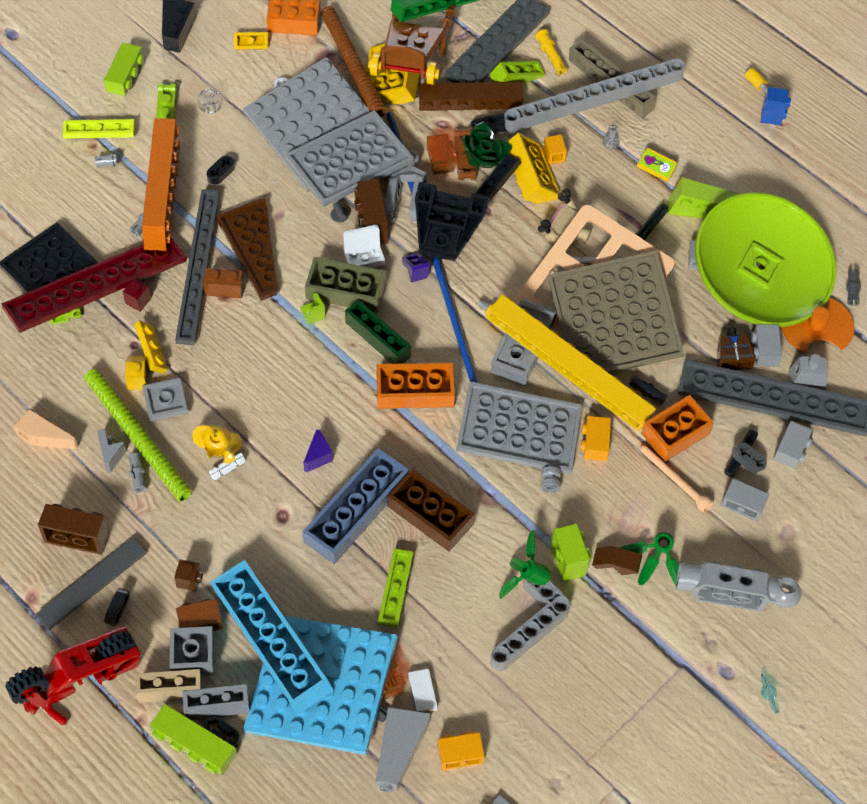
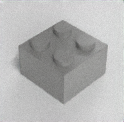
M212 626L170 628V671L200 669L201 676L214 675V633Z

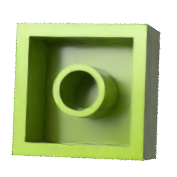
M577 523L553 530L550 548L563 582L586 576L587 569L589 568L591 552L589 548L585 547L584 533L582 530H579Z

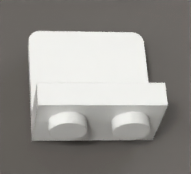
M378 225L349 230L343 233L346 263L370 268L385 265V258L380 248Z

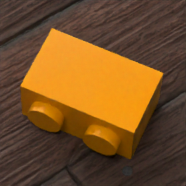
M587 416L586 423H582V434L585 435V440L581 441V451H584V459L607 461L611 418Z
M468 731L454 737L453 735H445L437 740L442 771L484 764L485 756L480 732Z

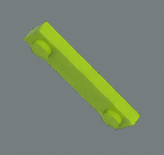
M393 549L378 625L398 628L413 559L412 551Z

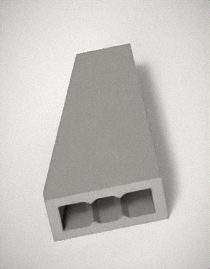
M388 707L376 776V788H379L380 791L392 792V790H398L429 726V713Z

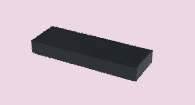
M507 154L475 194L490 197V202L520 166L521 161Z

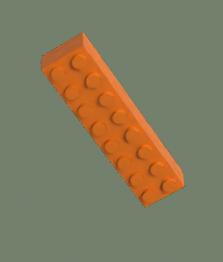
M154 118L142 221L144 250L166 251L167 243L171 242V232L168 231L172 230V219L170 217L173 216L174 206L171 204L175 202V191L173 190L176 189V178L174 177L178 173V165H175V163H179V152L177 150H180V139H177L180 134V128L176 126V119Z

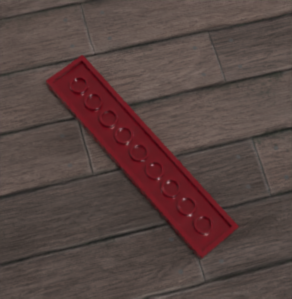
M172 237L171 242L167 243L166 251L144 250V244L1 303L2 309L18 332L21 333L124 289L133 278L142 281L187 262V256Z

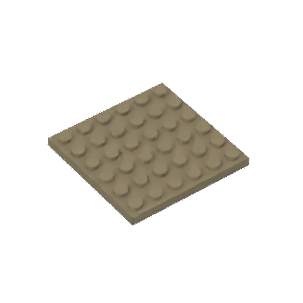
M657 250L548 275L563 340L573 344L582 354L588 355L591 361L604 367L606 372L614 373L684 357L685 354Z

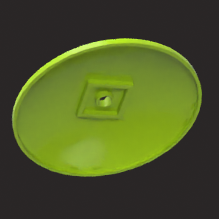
M764 193L735 195L716 205L707 214L698 230L695 242V258L702 281L718 303L735 316L753 324L788 327L811 318L813 310L816 307H823L830 298L836 281V261L832 246L820 225L812 216L796 204L781 197ZM756 263H761L764 269H759Z

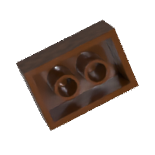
M379 180L358 181L357 189H354L355 211H358V225H361V228L378 225L380 245L388 244V221Z
M45 504L38 522L44 543L99 555L103 554L110 534L105 517L102 514L83 512L78 508H64L59 504Z

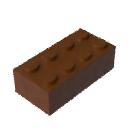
M414 469L387 496V507L449 552L474 525V512Z

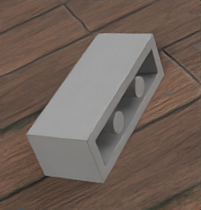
M247 684L182 691L184 714L190 720L204 719L210 716L221 717L247 714L250 712Z

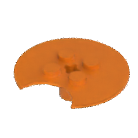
M829 298L823 307H816L813 310L811 318L796 325L781 327V330L787 341L804 353L807 352L809 345L817 341H829L842 351L853 338L854 322L849 311L841 303L833 298Z

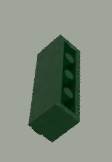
M357 300L345 310V323L390 363L403 364L411 358V345L360 300Z

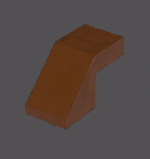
M615 546L598 547L595 550L592 566L596 569L614 568L621 575L638 574L642 555Z

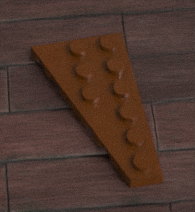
M265 197L217 215L216 221L260 301L277 295Z

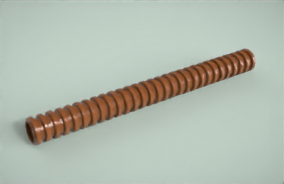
M325 7L321 11V16L369 112L375 110L380 117H383L386 109L356 53L334 7Z

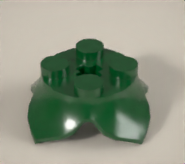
M484 121L475 125L469 136L464 135L462 138L465 154L471 166L493 168V166L499 165V162L507 154L509 155L512 149V145L505 140H495L492 129Z

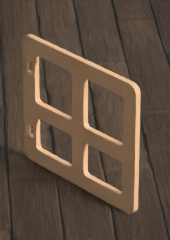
M584 205L518 293L516 302L519 304V301L525 298L548 307L536 299L534 294L555 266L559 265L565 270L584 267L583 264L566 254V251L588 222L595 224L611 235L610 240L591 265L611 261L622 245L629 246L639 254L657 250L664 278L666 279L674 268V260L594 207ZM556 317L552 328L561 333L558 317Z

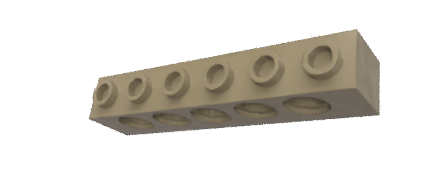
M582 38L569 48V61L595 82L626 74ZM649 91L619 99V101L643 119L655 109L656 97Z

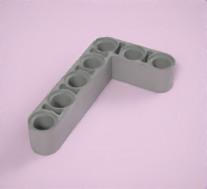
M523 579V588L542 609L492 650L490 665L494 670L503 671L568 617L570 601L550 580L545 585H536ZM547 592L551 596L546 597L542 595V593ZM561 606L565 610L559 611L556 609V607ZM541 619H548L550 622L543 623ZM532 631L535 635L529 636L525 632ZM515 643L518 644L520 647L515 649L512 648L510 645ZM502 656L505 660L497 661L495 657Z

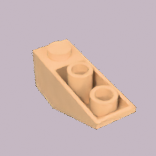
M29 409L14 426L17 435L32 445L67 449L78 448L76 437L73 433L63 431L57 423L47 421L39 412L34 413Z

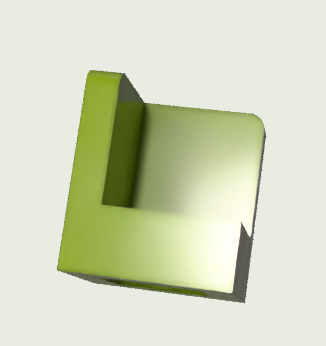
M317 293L313 294L314 302L300 307V311L308 325L325 318V305Z

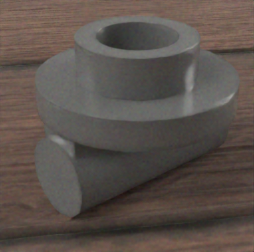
M335 202L333 204L334 208L331 211L332 220L339 223L346 221L349 216L348 210L341 207L339 202Z

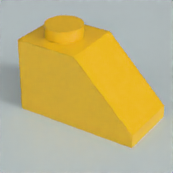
M145 355L128 356L125 361V381L128 390H141L143 385H147V360Z

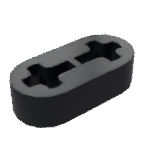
M222 156L207 170L208 182L214 185L221 183L235 169L234 159L231 156Z
M122 588L117 589L105 614L104 623L112 626L118 624L128 603L130 591Z
M210 716L204 721V728L226 742L224 733L229 737L234 735L235 741H229L228 743L235 748L239 745L240 736L238 731L217 716ZM215 723H217V727L220 731H217L214 728L210 730L209 724L214 725Z

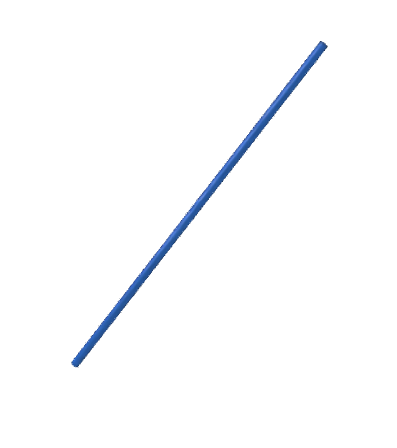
M388 112L386 115L391 131L402 143L393 112ZM408 182V186L412 195L414 182ZM431 257L469 381L478 383L439 258Z

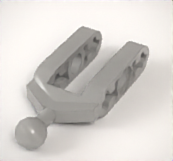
M409 151L414 157V162L393 173L389 179L384 205L388 223L396 222L402 182H414L409 215L411 221H417L415 195L419 182L427 183V174L415 167V164L420 159L416 151Z

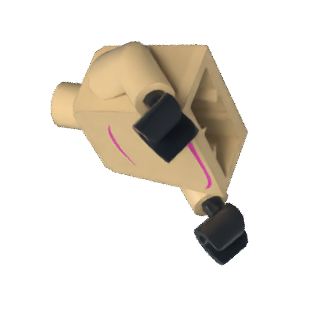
M567 188L558 194V199L565 201V203L560 205L550 221L544 219L538 227V231L540 233L545 232V238L550 239L554 244L579 212L573 200L569 199L571 191ZM583 228L571 245H574L578 237L587 241L591 231Z

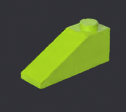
M539 61L500 62L490 73L493 82H522V84L545 76Z

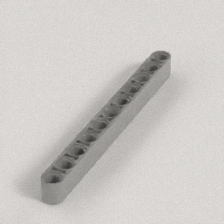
M672 59L509 109L504 114L505 128L510 132H515L678 82L683 79L685 64L681 59Z

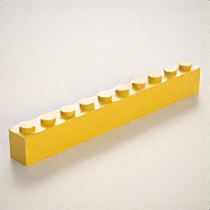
M501 294L489 309L485 317L638 432L643 427L644 422L648 421L656 410L651 402L638 396L635 390L626 387L620 379L610 375L604 367L595 364L588 355L579 352L573 344L563 340L557 332L548 329L542 321L532 317L526 309L520 308L511 298Z

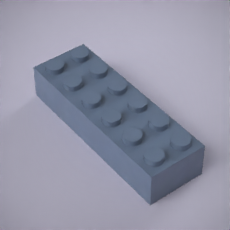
M377 448L302 531L303 542L335 565L387 506V496L409 473V469Z

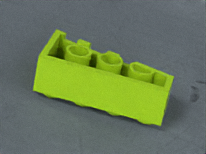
M682 177L669 196L667 214L705 219L707 214L720 202L735 195H740V193Z

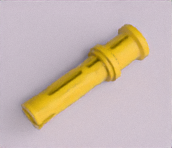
M547 29L538 31L535 39L541 44V50L546 52L559 76L561 73L564 75L567 72V68L555 49V42L551 40L549 31Z

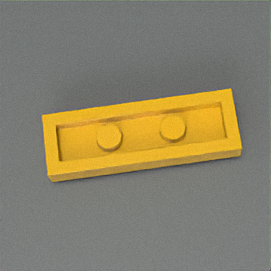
M139 320L134 326L149 369L164 374L168 371L155 334V328L153 325Z

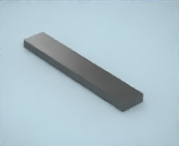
M134 538L130 539L37 612L36 616L50 631L146 555V551Z

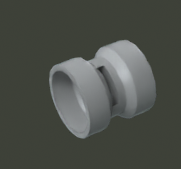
M552 466L544 467L541 470V477L543 478L541 490L547 493L560 491L561 483L559 479L561 477V470Z

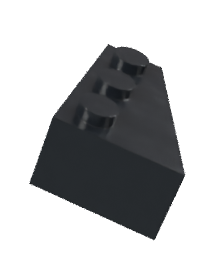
M163 0L162 40L164 50L181 52L197 17L195 2Z

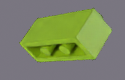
M122 42L104 78L106 92L126 96L128 90L132 87L134 77L138 75L140 65L144 63L145 56L143 55L142 47Z

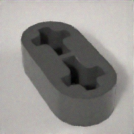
M740 443L732 448L733 458L749 471L757 473L766 468L767 462L765 457L747 443Z

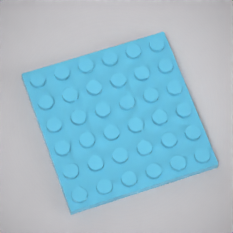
M284 616L334 691L298 715L263 664L249 708L250 712H248L244 724V732L367 755L398 640L397 635Z

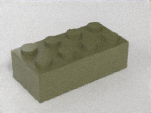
M314 257L305 284L306 299L313 300V294L317 293L322 302L350 307L357 300H360L372 312L378 313L386 285V271Z

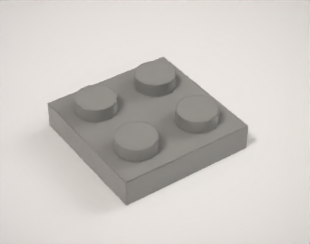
M180 378L143 385L150 422L188 414Z

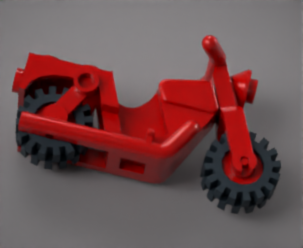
M122 626L57 652L46 669L45 675L42 669L37 666L34 668L28 667L27 670L23 669L21 673L17 672L14 674L15 677L9 678L10 681L6 682L5 688L13 703L23 704L27 713L30 712L32 715H35L41 706L60 725H66L68 722L67 718L54 709L52 704L76 692L73 682L77 681L79 685H82V679L90 675H94L100 685L105 680L111 681L118 675L138 667L140 651L127 628Z

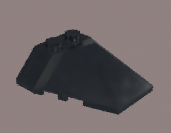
M419 182L415 195L419 254L455 262L485 217L490 197L472 193L471 198L437 191V185Z

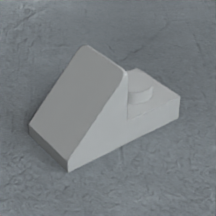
M105 429L97 430L107 473H110L126 453L125 443L112 444L111 436H106Z

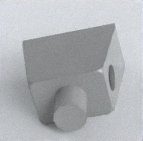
M813 354L811 357H799L789 370V382L826 390V358H822L817 354Z

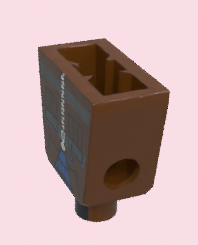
M733 327L725 329V335L720 336L717 346V366L731 370L753 369L756 357L747 335H737L736 329Z

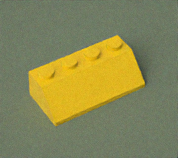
M517 133L507 142L512 145L509 155L521 161L520 166L514 173L517 178L516 182L522 190V197L526 201L535 204L557 200L558 194L561 192L541 144L521 133Z

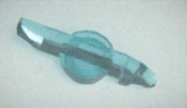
M761 674V682L764 685L761 695L765 700L769 701L774 713H778L779 710L775 701L777 690L770 685L767 677Z

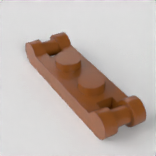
M454 128L458 180H464V178L476 180L475 166H471L468 163L462 139H460L464 135L469 136L472 128H466V130Z

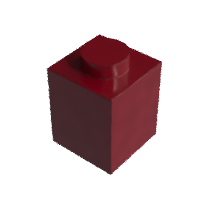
M134 278L122 291L125 304L139 312L151 300L149 286Z

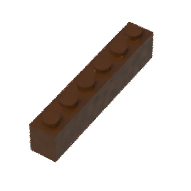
M522 82L419 84V111L512 109L523 104Z

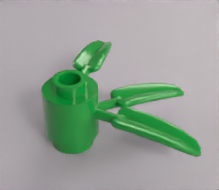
M535 530L529 533L526 546L527 557H530L531 560L511 559L510 566L519 571L521 576L518 578L517 576L512 577L503 586L499 593L500 599L514 589L522 579L536 585H545L549 582L551 572L546 566L534 560L536 553Z
M661 532L657 534L652 544H646L642 541L618 547L635 553H645L647 548L651 547L656 549L657 552L654 557L650 556L641 571L638 579L639 585H644L659 564L657 559L659 554L666 553L668 560L665 563L676 586L679 566L676 559H672L669 553L674 546V539L669 533ZM666 540L668 545L661 547L660 541Z

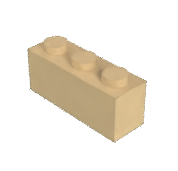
M200 669L136 674V696L139 703L183 700L182 691L202 689Z

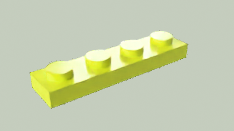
M134 119L63 121L64 139L134 137Z

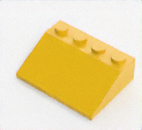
M385 43L370 47L366 72L382 103L404 104L415 101L419 73L386 69V73H382L381 70L378 77L371 76L370 69H368L369 60L372 59L374 53L381 54V47H385Z

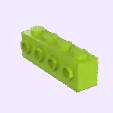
M164 704L150 723L152 735L157 740L163 741L164 739L169 742V746L177 752H185L191 761L195 763L201 762L205 765V769L212 774L217 772L223 775L237 755L234 746Z

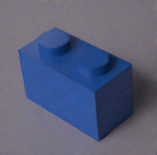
M768 87L762 106L760 123L781 126L782 120L787 117L788 109L786 108H789L791 98L788 97L789 90Z

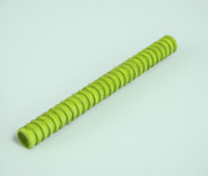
M98 369L88 371L84 376V380L123 431L126 432L129 439L136 445L139 452L146 458L149 465L156 471L159 478L166 484L169 491L176 497V500L182 502L188 499L192 490L182 477L178 475V472L161 450L158 449V446L148 436V433L138 423V420L135 419V416L125 406V403L122 402L118 394H116Z

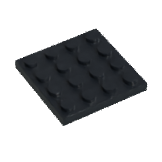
M56 222L0 261V268L25 293H28L99 262Z

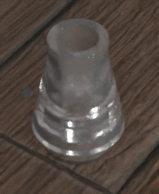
M610 125L602 140L605 148L609 150L615 149L620 144L618 126Z

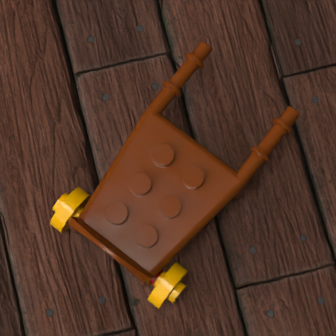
M450 5L445 11L446 16L441 21V28L398 22L399 19L392 13L385 47H381V54L374 53L372 59L369 60L368 69H370L371 76L378 77L381 70L382 73H386V69L419 73L422 79L427 77V84L435 85L437 79L439 80L440 78L438 62L430 61L428 68L427 63L438 45L439 54H446V31L451 26V19L455 16V7Z

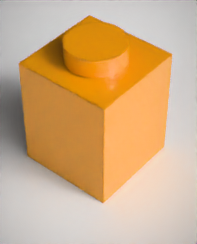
M562 135L544 137L543 150L548 163L565 162L567 150Z

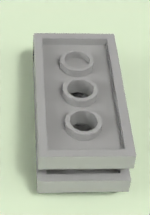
M525 298L519 301L518 306L520 308L526 309L532 317L542 321L548 329L552 328L557 317V310ZM505 333L492 359L491 373L526 386L538 357Z

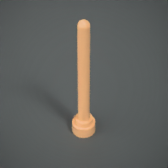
M642 445L640 447V451L696 501L697 508L702 513H706L713 506V500L708 496H701L647 446Z

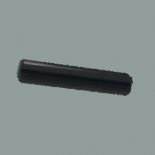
M661 203L636 235L645 240L668 212V205Z
M750 429L741 443H747L752 447L758 433ZM732 457L725 468L724 474L734 477L741 464Z

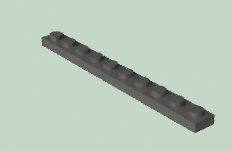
M201 190L175 338L176 344L195 345L204 292L205 268H208L220 198L218 190Z

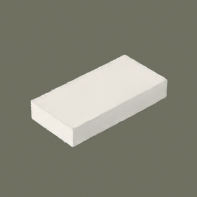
M429 669L409 672L408 677L416 712L425 713L437 710L438 707Z

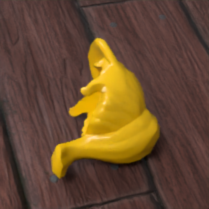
M199 425L192 433L193 443L201 448H205L208 458H212L213 455L217 457L224 456L225 464L235 461L233 454L238 452L243 446L240 435L229 432L224 427Z

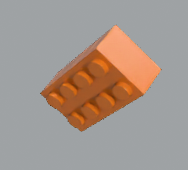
M453 363L377 364V409L454 407Z

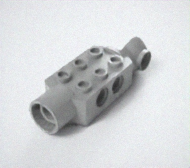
M680 562L678 568L676 590L692 592L697 601L759 612L764 610L768 603H774L783 608L793 607L798 604L802 596L801 588L794 579L790 577L774 578L769 573L762 572L759 569L748 570L736 565H722L719 562H706L702 565ZM782 588L788 589L789 592L783 591Z

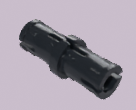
M636 375L629 383V386L643 393L644 397L648 396L660 405L664 403L665 398L668 396L655 388L654 384H649Z

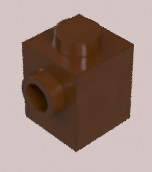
M179 560L174 576L177 588L197 591L198 584L203 579L200 563Z

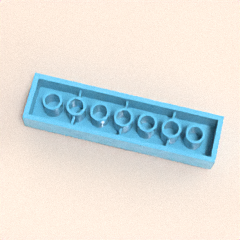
M245 560L210 582L216 594L298 715L334 691L323 672Z

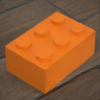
M269 0L266 18L267 32L318 36L321 13L320 0Z
M689 395L644 422L641 434L666 462L710 435L714 422Z

